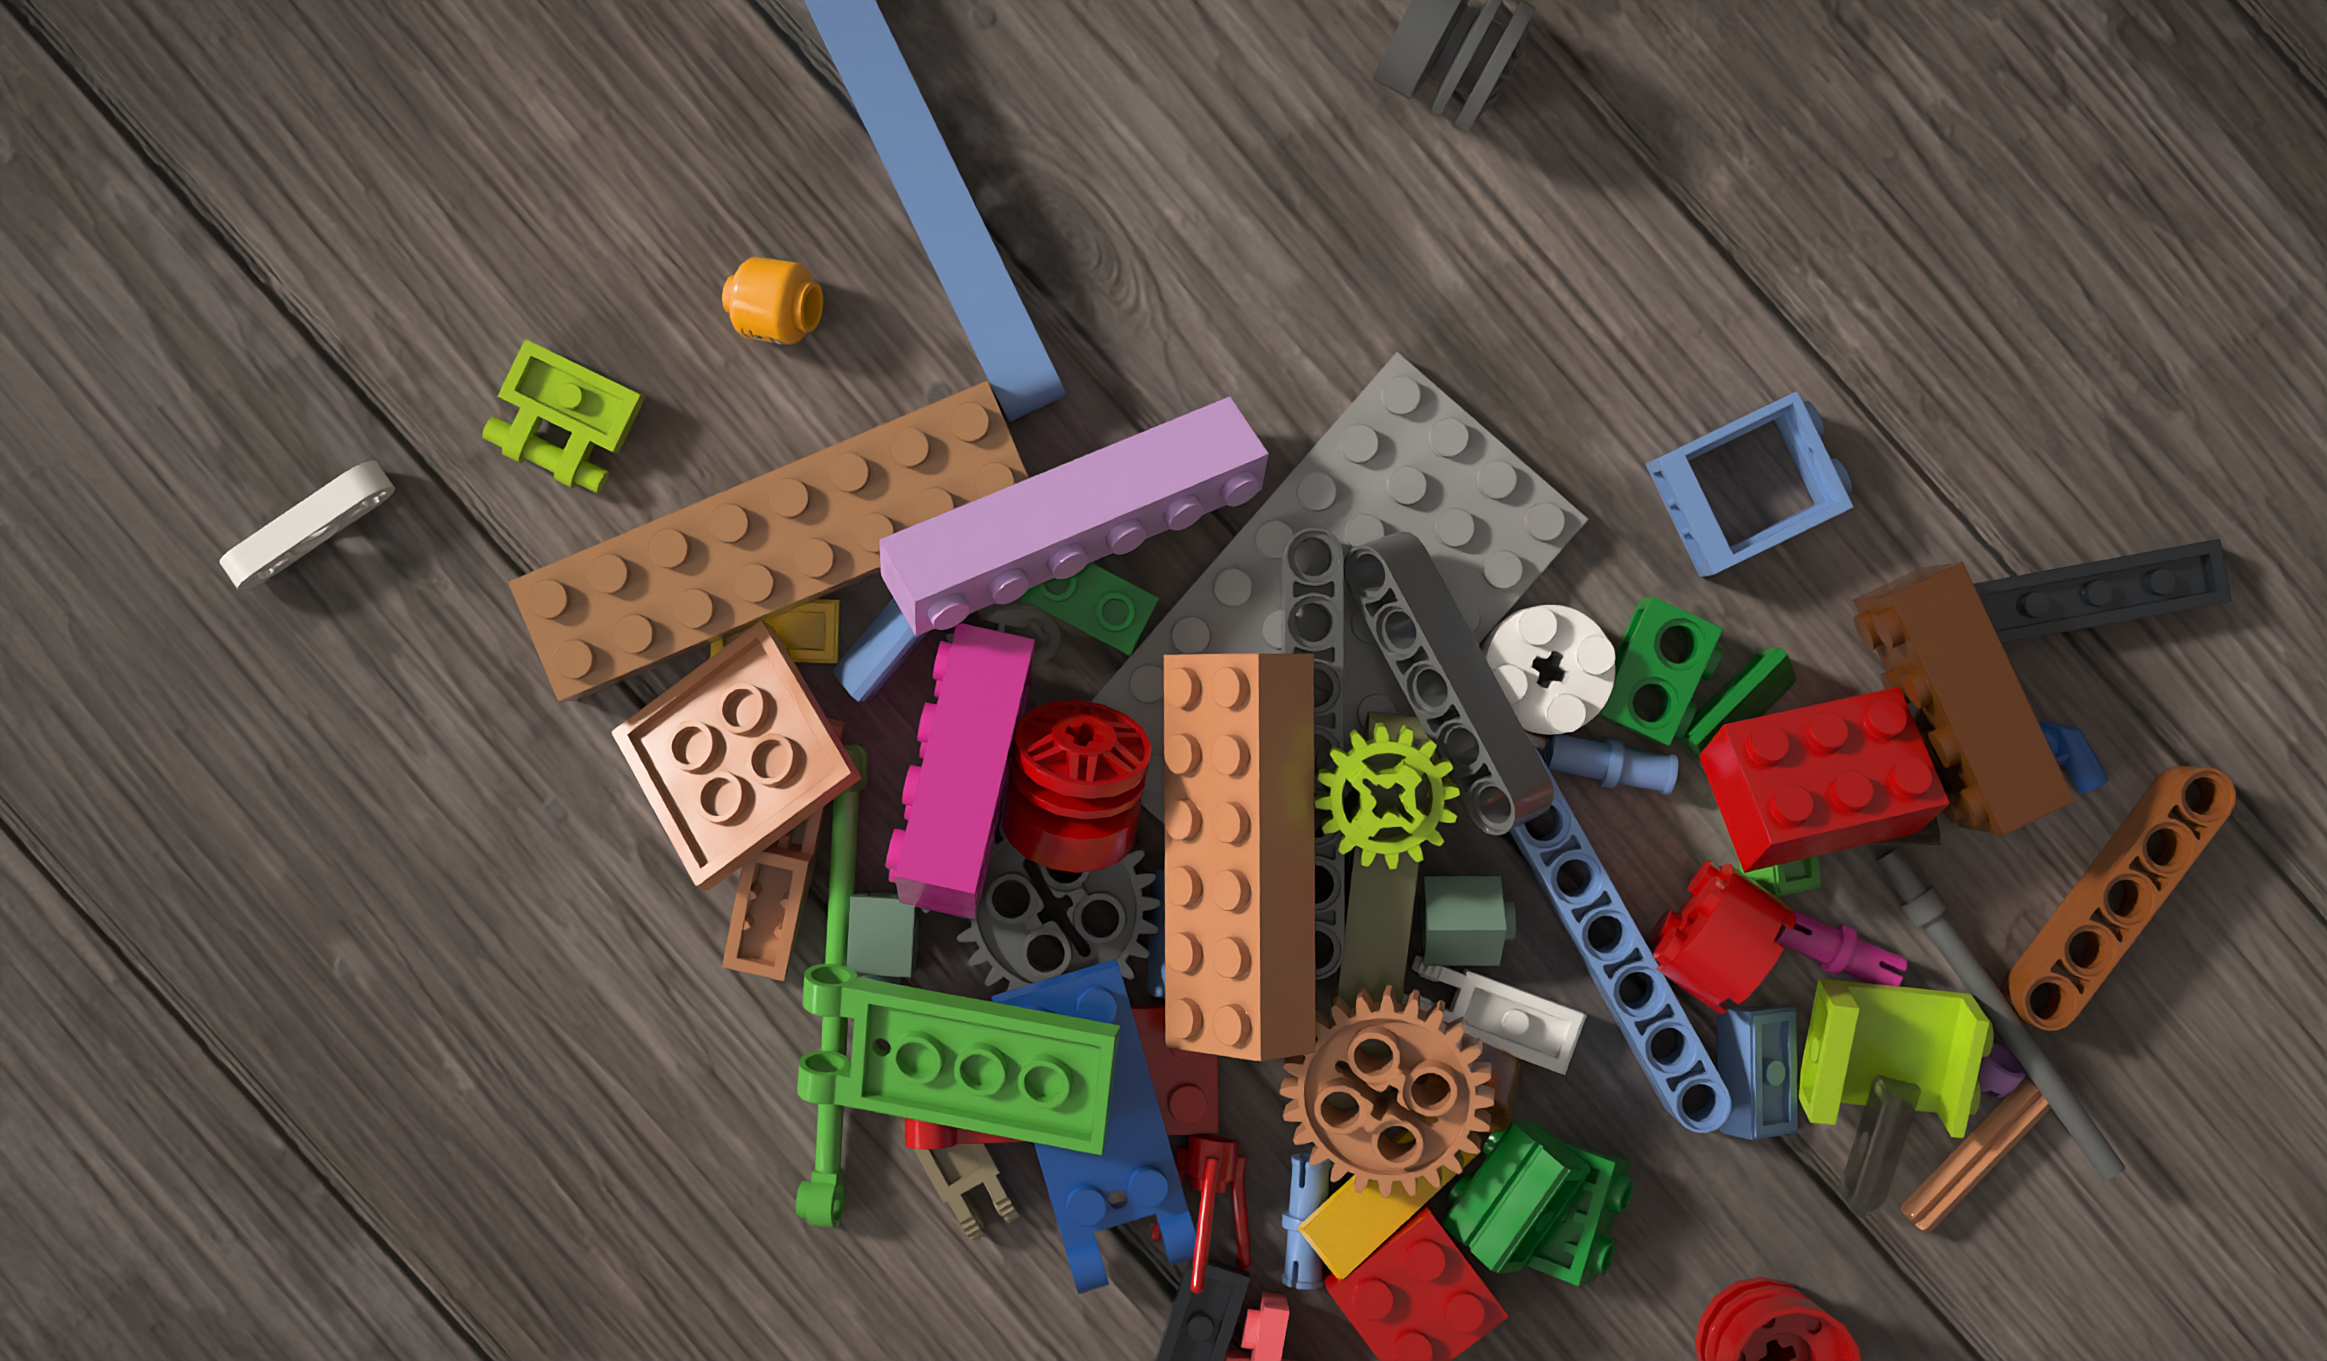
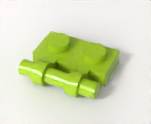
M525 339L497 396L520 407L513 424L492 416L484 427L482 438L501 447L503 456L520 464L528 460L553 472L554 480L567 487L575 488L577 485H580L599 494L608 480L609 471L589 462L594 445L597 444L613 453L619 454L646 397ZM544 419L572 432L565 449L538 437V430Z

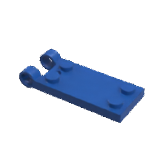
M1113 959L991 996L992 1001L995 1003L1120 1025L1108 1143L1103 1154L1096 1155L1034 1143L1078 1294L1109 1285L1095 1232L1156 1214L1170 1265L1193 1259L1196 1240L1195 1229L1187 1207L1117 960ZM1120 1190L1126 1193L1124 1201L1115 1204L1109 1201V1197L1114 1191Z

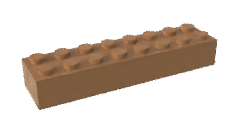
M987 380L508 581V584L558 702L578 701L707 647L717 640L749 629L760 620L768 621L805 603L821 599L881 573L880 539L1022 482L1030 477L994 391Z

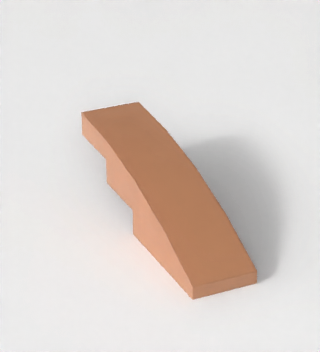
M827 718L842 743L847 722ZM829 803L742 866L722 964L723 968L779 981H785L787 978Z

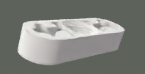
M372 460L357 465L233 547L220 559V564L238 590L242 591L255 587L270 579L380 505L393 494L395 487L377 461Z

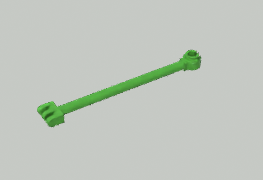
M861 744L845 745L844 748L862 778L833 799L825 964L847 966L850 897L855 894L860 790L868 789L870 755L868 749ZM823 1016L821 1051H834L846 1056L848 1018ZM818 1104L815 1170L812 1171L811 1181L803 1180L801 1182L796 1199L797 1217L799 1219H806L811 1227L836 1229V1226L839 1227L842 1221L846 1200V1187L843 1179L844 1169L841 1168L844 1106Z

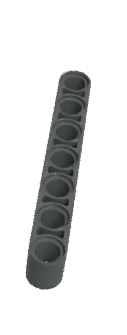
M1311 527L1302 529L1293 535L1283 549L1281 559L1282 653L1314 654V669L1324 673L1330 684V691L1326 700L1320 705L1314 706V734L1324 737L1329 744V748L1333 745L1344 751V556L1342 546L1335 535L1326 529ZM1313 540L1325 546L1330 558L1329 566L1325 573L1319 576H1308L1298 569L1295 564L1294 554L1295 549L1300 543ZM1305 605H1317L1324 609L1329 616V631L1324 638L1317 642L1306 641L1299 636L1295 629V615ZM1329 756L1327 763L1320 769L1334 770L1337 764ZM1314 770V796L1323 792H1329V787L1317 780V770ZM1343 787V791H1342V806H1343V810H1344V787ZM1341 830L1324 834L1323 831L1315 834V865L1327 869L1331 879L1326 893L1319 898H1315V930L1328 935L1331 943L1327 956L1320 962L1315 963V980L1327 978L1335 973L1343 961L1345 951L1344 855L1338 851L1336 846L1342 834Z

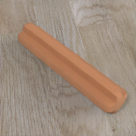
M2022 1080L2017 1088L1980 1123L1901 1205V1212L1917 1229L1924 1233L1932 1232L2051 1109V1106L2032 1080Z

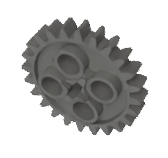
M1000 820L999 829L1003 840L1000 843L996 840L994 841L976 920L956 916L971 920V927L957 936L958 942L976 941L979 949L969 959L968 964L974 966L988 961L993 968L987 975L985 984L989 987L1004 977L1010 981L1007 991L1113 959L1117 960L1122 976L1132 980L1136 972L1127 960L1129 954L1141 958H1148L1150 954V949L1137 939L1138 935L1157 933L1159 927L1157 923L1143 917L1144 911L1152 910L1161 904L1160 898L1143 895L1142 891L1143 887L1156 879V873H1137L1134 867L1145 855V850L1141 848L1128 852L1122 861L1102 870L1082 872L1079 877L1072 880L1059 878L1053 873L1052 869L1036 863L1053 895L1057 898L1068 895L1072 899L1073 903L1066 913L1072 925L1086 940L1091 949L1090 954L1085 956L1081 955L1074 945L1072 937L1060 917L1055 915L1047 919L1043 915L1042 909L1048 903L1047 896L1026 870L1024 861L1027 858L1008 842L1002 828V820ZM1007 880H1016L1022 883L1030 894L1028 909L1019 914H1011L1004 911L997 901V889L1000 883ZM1095 900H1106L1112 903L1118 911L1119 924L1107 933H1098L1091 930L1084 920L1085 906ZM1042 934L1057 937L1065 949L1064 960L1054 967H1044L1038 964L1031 954V943L1035 937Z

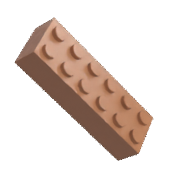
M1314 654L1164 655L1166 1047L1260 1062L1316 1053Z

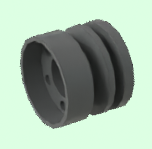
M1412 0L1376 69L1373 80L1410 99L1430 76L1440 82L1433 102L1432 112L1441 116L1454 90L1463 94L1468 99L1454 124L1469 131L1474 121L1492 104H1495L1527 46L1525 43L1530 19L1536 7L1521 0L1507 27L1493 19L1503 0H1487L1479 11L1467 5L1469 0Z

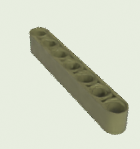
M1374 711L1367 712L1363 734L1365 741L1374 739L1376 723H1383L1389 738L1395 739L1403 725L1411 727L1413 730L1412 745L1414 746L1428 738L1417 716ZM1382 753L1370 756L1364 760L1371 766L1392 764L1398 756L1402 755ZM1424 773L1421 776L1422 781L1415 788L1416 803L1425 811L1429 782ZM1365 778L1377 801L1374 808L1377 809L1380 804L1386 802L1392 807L1396 805L1403 812H1407L1395 790L1398 783L1386 789L1380 784L1375 786ZM1356 792L1355 806L1358 804V794H1357V792ZM1402 827L1381 828L1375 834V837H1394L1407 831ZM1355 846L1349 851L1344 892L1345 951L1343 961L1334 975L1331 1006L1334 997L1339 995L1351 1009L1356 1007L1358 991L1362 987H1365L1373 1003L1382 1002L1383 993L1387 985L1393 986L1396 1002L1402 1003L1419 862L1417 863L1409 855L1408 851L1399 853L1397 869H1389L1384 854L1376 853L1373 862L1369 867H1366L1360 861V847ZM1330 1009L1329 1018L1333 1019L1332 1010ZM1367 1039L1359 1044L1361 1050L1373 1058H1384L1392 1053L1390 1046L1379 1039ZM1343 1060L1336 1063L1339 1068H1350L1349 1064ZM1388 1085L1386 1090L1383 1092L1377 1091L1376 1093L1380 1097L1386 1098L1391 1093V1086ZM1333 1092L1326 1096L1334 1107L1341 1110H1350L1358 1106L1356 1099L1345 1092Z

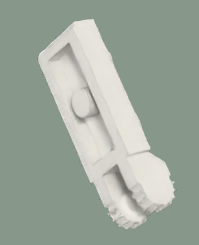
M1415 957L1411 969L1418 972L1419 976L1434 982L1441 981L1457 987L1450 1008L1444 1007L1442 1021L1446 1025L1455 1019L1464 1017L1467 1021L1463 1038L1469 1040L1480 1038L1485 1046L1565 1075L1587 1016L1584 1012L1466 968L1461 972L1449 966H1423L1422 957ZM1403 992L1402 1004L1406 1003L1410 994ZM1420 995L1419 1009L1427 1012L1435 1003Z

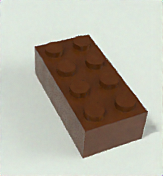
M1963 562L1921 567L1853 599L1859 613L1854 616L1856 630L1866 647L1870 650L1876 649L1886 670V672L1881 674L1884 689L1900 687L1949 800L1950 804L1942 812L1950 822H1957L1961 828L2005 835L2075 802Z

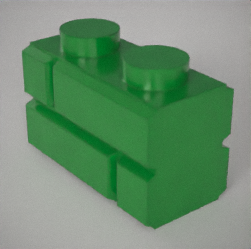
M1513 1120L1511 1124L1504 1123L1489 1136L1484 1145L1483 1152L1488 1157L1475 1175L1471 1173L1463 1177L1455 1185L1448 1197V1202L1453 1207L1442 1221V1226L1463 1245L1468 1246L1471 1249L1470 1251L1481 1262L1496 1273L1520 1272L1591 1172L1589 1165L1569 1148L1564 1147L1560 1140L1535 1121Z

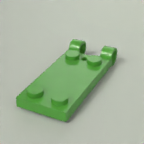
M818 964L805 971L803 988L804 1009L818 1016H840L854 1019L851 1061L841 1053L824 1050L809 1052L800 1058L797 1093L803 1100L814 1104H837L1096 1155L1103 1154L1108 1143L1120 1025L857 977V973L853 969L839 964ZM876 1039H885L891 1048L880 1049L876 1044Z

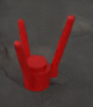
M1208 1134L1190 1135L1188 1148L1177 1147L1175 1162L1182 1188L1187 1175H1189V1187L1202 1191L1190 1286L1191 1291L1195 1294L1201 1293L1204 1287L1216 1193H1226L1228 1182L1231 1184L1238 1264L1242 1269L1249 1268L1251 1264L1244 1182L1247 1157L1238 1155L1240 1146L1238 1140ZM1157 1218L1150 1234L1151 1239L1154 1241L1162 1239Z

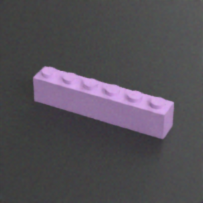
M1227 397L880 539L881 576L915 636L935 628L938 630L949 629L962 622L968 614L991 604L1013 602L1020 598L1029 588L1050 579L1072 577L1080 572L1088 563L1112 553L1117 555L1128 553L1136 549L1147 538L1168 529H1185L1206 513L1225 505L1234 507L1249 501L1258 491L1262 490L1269 454L1232 398Z

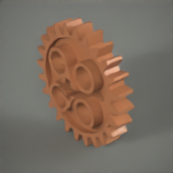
M1387 985L1383 993L1382 1002L1373 1003L1365 987H1362L1358 991L1356 1007L1351 1009L1346 1001L1338 995L1334 997L1331 1006L1333 1019L1317 1010L1315 1011L1316 1053L1286 1057L1283 1069L1294 1076L1283 1079L1280 1095L1295 1100L1286 1104L1283 1113L1284 1121L1302 1122L1295 1131L1293 1142L1295 1145L1314 1142L1315 1145L1309 1160L1312 1166L1320 1164L1328 1158L1334 1162L1330 1178L1332 1182L1335 1183L1341 1179L1348 1171L1355 1174L1354 1185L1355 1192L1361 1193L1369 1179L1378 1180L1382 1198H1388L1393 1181H1401L1409 1196H1415L1418 1177L1424 1176L1435 1188L1441 1187L1442 1165L1460 1174L1464 1166V1158L1460 1150L1475 1155L1479 1153L1481 1138L1475 1131H1489L1491 1127V1114L1482 1108L1494 1105L1495 1089L1481 1084L1492 1078V1064L1489 1062H1473L1482 1053L1483 1042L1480 1038L1461 1041L1466 1029L1467 1020L1464 1017H1460L1446 1025L1442 1021L1445 1002L1442 1000L1435 1003L1426 1012L1419 1009V990L1414 989L1406 1003L1402 1004L1396 1002L1393 986ZM1367 1039H1379L1390 1046L1392 1053L1384 1058H1373L1366 1055L1361 1050L1359 1044ZM1343 1060L1349 1064L1350 1068H1339L1336 1063ZM1425 1073H1435L1446 1079L1449 1086L1439 1092H1430L1418 1085L1416 1079ZM1388 1085L1398 1089V1093L1392 1091L1386 1098L1380 1097L1376 1093L1377 1091L1383 1092L1387 1089ZM1333 1092H1345L1356 1099L1358 1106L1350 1110H1341L1334 1107L1326 1096ZM1423 1115L1427 1117L1436 1116L1439 1120L1436 1123H1431L1425 1120ZM1391 1126H1402L1411 1131L1415 1138L1407 1143H1395L1390 1141L1383 1131Z

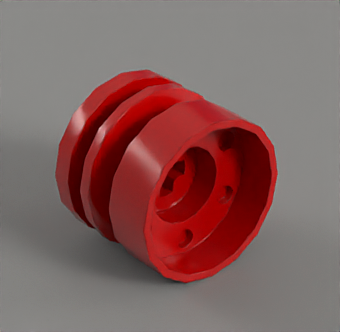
M1081 700L1055 701L1031 709L1017 723L1009 772L1011 776L1009 777L1002 819V828L1008 842L1025 858L1050 869L1075 873L1102 870L1122 861L1134 846L1140 814L1141 796L1144 793L1150 762L1151 743L1144 729L1127 714L1099 703Z
M1765 1277L1734 1282L1714 1296L1700 1317L1695 1339L1698 1361H1861L1859 1347L1845 1325L1787 1282Z

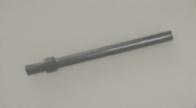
M1898 847L1892 848L1877 858V864L1904 900L1900 905L1915 928L1922 926L2100 1177L2106 1181L2122 1173L2126 1166L1944 913L1948 906L1934 886L1926 887Z

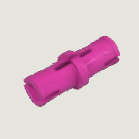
M1796 911V923L1793 931L1784 926L1782 930H1779L1774 939L1789 949L1821 962V969L1828 973L1838 975L1844 972L1870 984L1899 986L1903 977L1894 974V971L1897 969L1904 972L1907 968L1906 957L1893 954L1857 938L1855 929L1843 924L1835 928L1799 911Z

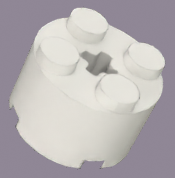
M1541 605L1513 612L1495 625L1479 647L1525 732L1539 734L1573 732L1588 723L1601 711L1613 688L1615 679L1614 647L1593 620L1569 607ZM1551 656L1553 658L1551 667L1557 671L1554 681L1544 680L1538 685L1539 672L1531 667L1533 660L1547 659Z

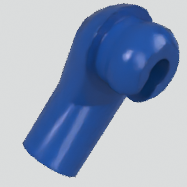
M2038 722L2058 765H2064L2079 793L2092 791L2109 780L2080 729L2052 722Z

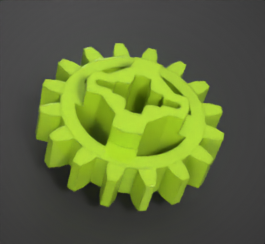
M1383 723L1375 724L1374 739L1365 741L1356 729L1350 731V740L1353 748L1346 753L1341 748L1332 745L1328 751L1337 764L1335 769H1318L1316 773L1317 780L1329 787V792H1323L1314 796L1316 808L1332 811L1330 815L1320 822L1324 834L1341 830L1342 834L1336 844L1338 851L1344 855L1355 846L1360 847V861L1366 867H1369L1373 862L1376 853L1384 854L1389 869H1397L1399 853L1408 851L1409 855L1417 863L1422 861L1423 855L1419 846L1420 843L1426 839L1438 846L1444 843L1442 836L1436 828L1438 822H1456L1457 815L1453 810L1444 805V800L1459 796V788L1455 783L1442 782L1441 780L1442 777L1453 769L1451 762L1448 758L1437 759L1431 762L1430 758L1434 754L1437 746L1436 743L1428 737L1417 746L1412 745L1413 730L1406 725H1403L1399 730L1396 739L1389 738ZM1382 753L1402 755L1398 756L1392 764L1371 766L1364 760L1370 756ZM1424 773L1427 776L1430 788L1426 812L1416 803L1415 788L1422 781L1421 776ZM1365 778L1375 786L1380 784L1386 789L1398 783L1395 790L1407 812H1403L1396 805L1392 807L1386 802L1380 804L1377 809L1374 808L1377 801ZM1346 779L1357 789L1358 804L1352 809V815L1349 818L1345 815L1342 806V791ZM1402 827L1407 831L1394 837H1375V834L1381 828Z

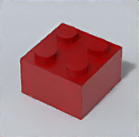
M1427 1202L1344 1279L1336 1278L1329 1268L1322 1272L1328 1293L1379 1361H1451L1509 1318L1498 1296L1450 1232L1442 1226L1443 1223Z

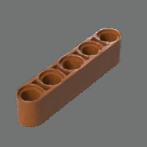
M2176 765L2165 769L2157 776L2005 977L2001 985V993L2022 1022L2042 1030L2057 1031L2067 1027L2075 1020L2231 814L2236 802V791L2233 782L2225 773L2215 768ZM2196 780L2201 788V799L2199 804L2191 810L2185 799L2186 790L2189 784ZM2158 830L2163 839V850L2152 861L2147 853V842L2149 837ZM2120 881L2125 889V900L2121 907L2116 911H2112L2108 904V893L2111 887ZM2083 932L2087 940V950L2081 959L2073 962L2069 954V945L2078 933ZM2045 983L2049 990V1000L2042 1010L2034 1013L2030 1005V996L2038 985Z

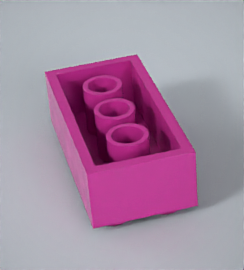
M959 623L956 625L952 643L940 642L933 671V679L937 680L934 697L938 698L937 705L925 703L917 741L921 742L919 758H923L922 767L910 765L902 795V804L906 805L904 819L908 820L906 831L894 829L886 860V868L890 869L889 882L896 883L900 903L976 920L1010 777L1009 772L1017 723L1024 717L1033 679L1035 639Z

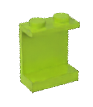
M1819 978L1797 1085V1096L1810 1123L1836 1125L1840 1103L1934 1112L1938 1114L1951 1137L1964 1138L1969 1115H1975L1980 1104L1981 1090L1978 1073L1982 1057H1988L1992 1050L1994 1039L1992 1022L1986 1017L1973 996L1968 993Z

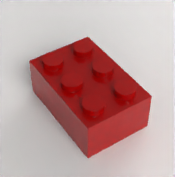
M1900 687L1724 724L1699 755L1744 873L1918 833L1950 804Z

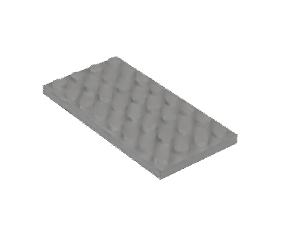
M1396 352L1091 701L1104 704L1127 714L1144 729L1151 743L1150 762L1144 793L1141 796V804L1164 823V655L1282 653L1281 559L1283 549L1288 541L1302 529L1317 527L1326 529L1335 535L1342 546L1344 560L1346 554L1352 548L1399 531L1412 533L1419 538L1428 551L1479 645L1586 523L1588 518L1401 354ZM1309 540L1300 543L1295 549L1294 554L1296 566L1305 575H1322L1329 566V553L1325 546L1318 541ZM1344 579V751L1347 753L1353 748L1349 732L1356 729L1363 737L1368 711L1416 716ZM1309 604L1299 609L1295 615L1294 624L1300 637L1306 641L1317 642L1324 638L1329 631L1330 621L1324 609L1317 605ZM1314 669V706H1318L1328 697L1330 684L1324 673ZM1314 734V770L1323 767L1330 756L1328 742L1318 734ZM1347 779L1344 783V798L1354 788ZM1315 804L1314 832L1321 826L1320 822L1330 815L1329 810L1316 808Z

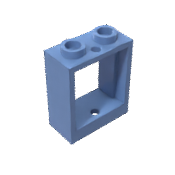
M1798 391L1645 464L1699 577L1721 572L1853 508L1848 493L1852 492L1849 475L1838 459H1830L1820 438L1824 434L1821 417L1810 401H1802ZM1774 420L1814 505L1728 545L1688 461Z

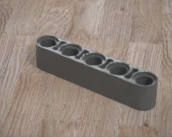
M1399 531L1352 548L1346 554L1344 560V579L1347 587L1426 735L1436 743L1435 751L1439 759L1448 758L1451 762L1453 769L1448 773V776L1452 783L1458 786L1459 796L1472 820L1484 832L1497 836L1505 834L1544 814L1550 808L1554 799L1553 785L1550 777L1423 543L1412 533Z

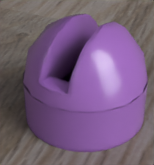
M1993 1042L1990 1055L1982 1057L1978 1073L1981 1093H1987L1992 1098L2008 1095L2017 1088L2027 1075L2011 1050L1996 1042Z

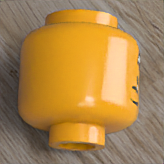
M750 257L739 266L735 275H731L726 280L723 288L722 302L725 311L730 313L733 327L742 337L788 345L796 344L806 336L807 332H812L816 329L823 310V292L819 283L814 281L811 272L801 263L765 257Z

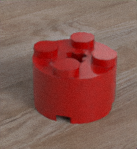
M1708 860L1697 870L1689 882L1687 891L1691 895L1677 914L1672 910L1665 912L1655 924L1648 940L1657 946L1653 954V959L1658 964L1656 970L1712 1010L1722 1015L1727 1013L1724 1002L1727 998L1739 1005L1752 994L1773 968L1785 948L1774 939L1782 924L1793 931L1796 923V911L1733 865L1724 864L1719 867Z

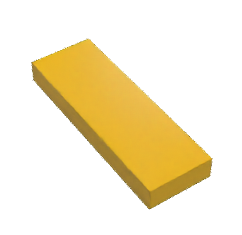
M1423 1115L1425 1120L1431 1123H1436L1439 1120L1436 1116L1427 1117ZM1405 1128L1392 1141L1395 1143H1407L1415 1137L1411 1131ZM1460 1150L1464 1158L1463 1168L1477 1155ZM1442 1165L1441 1187L1438 1188L1431 1185L1424 1176L1418 1177L1415 1196H1409L1401 1181H1393L1388 1198H1382L1378 1180L1369 1179L1361 1193L1355 1192L1354 1175L1305 1219L1297 1229L1336 1278L1344 1279L1457 1173Z

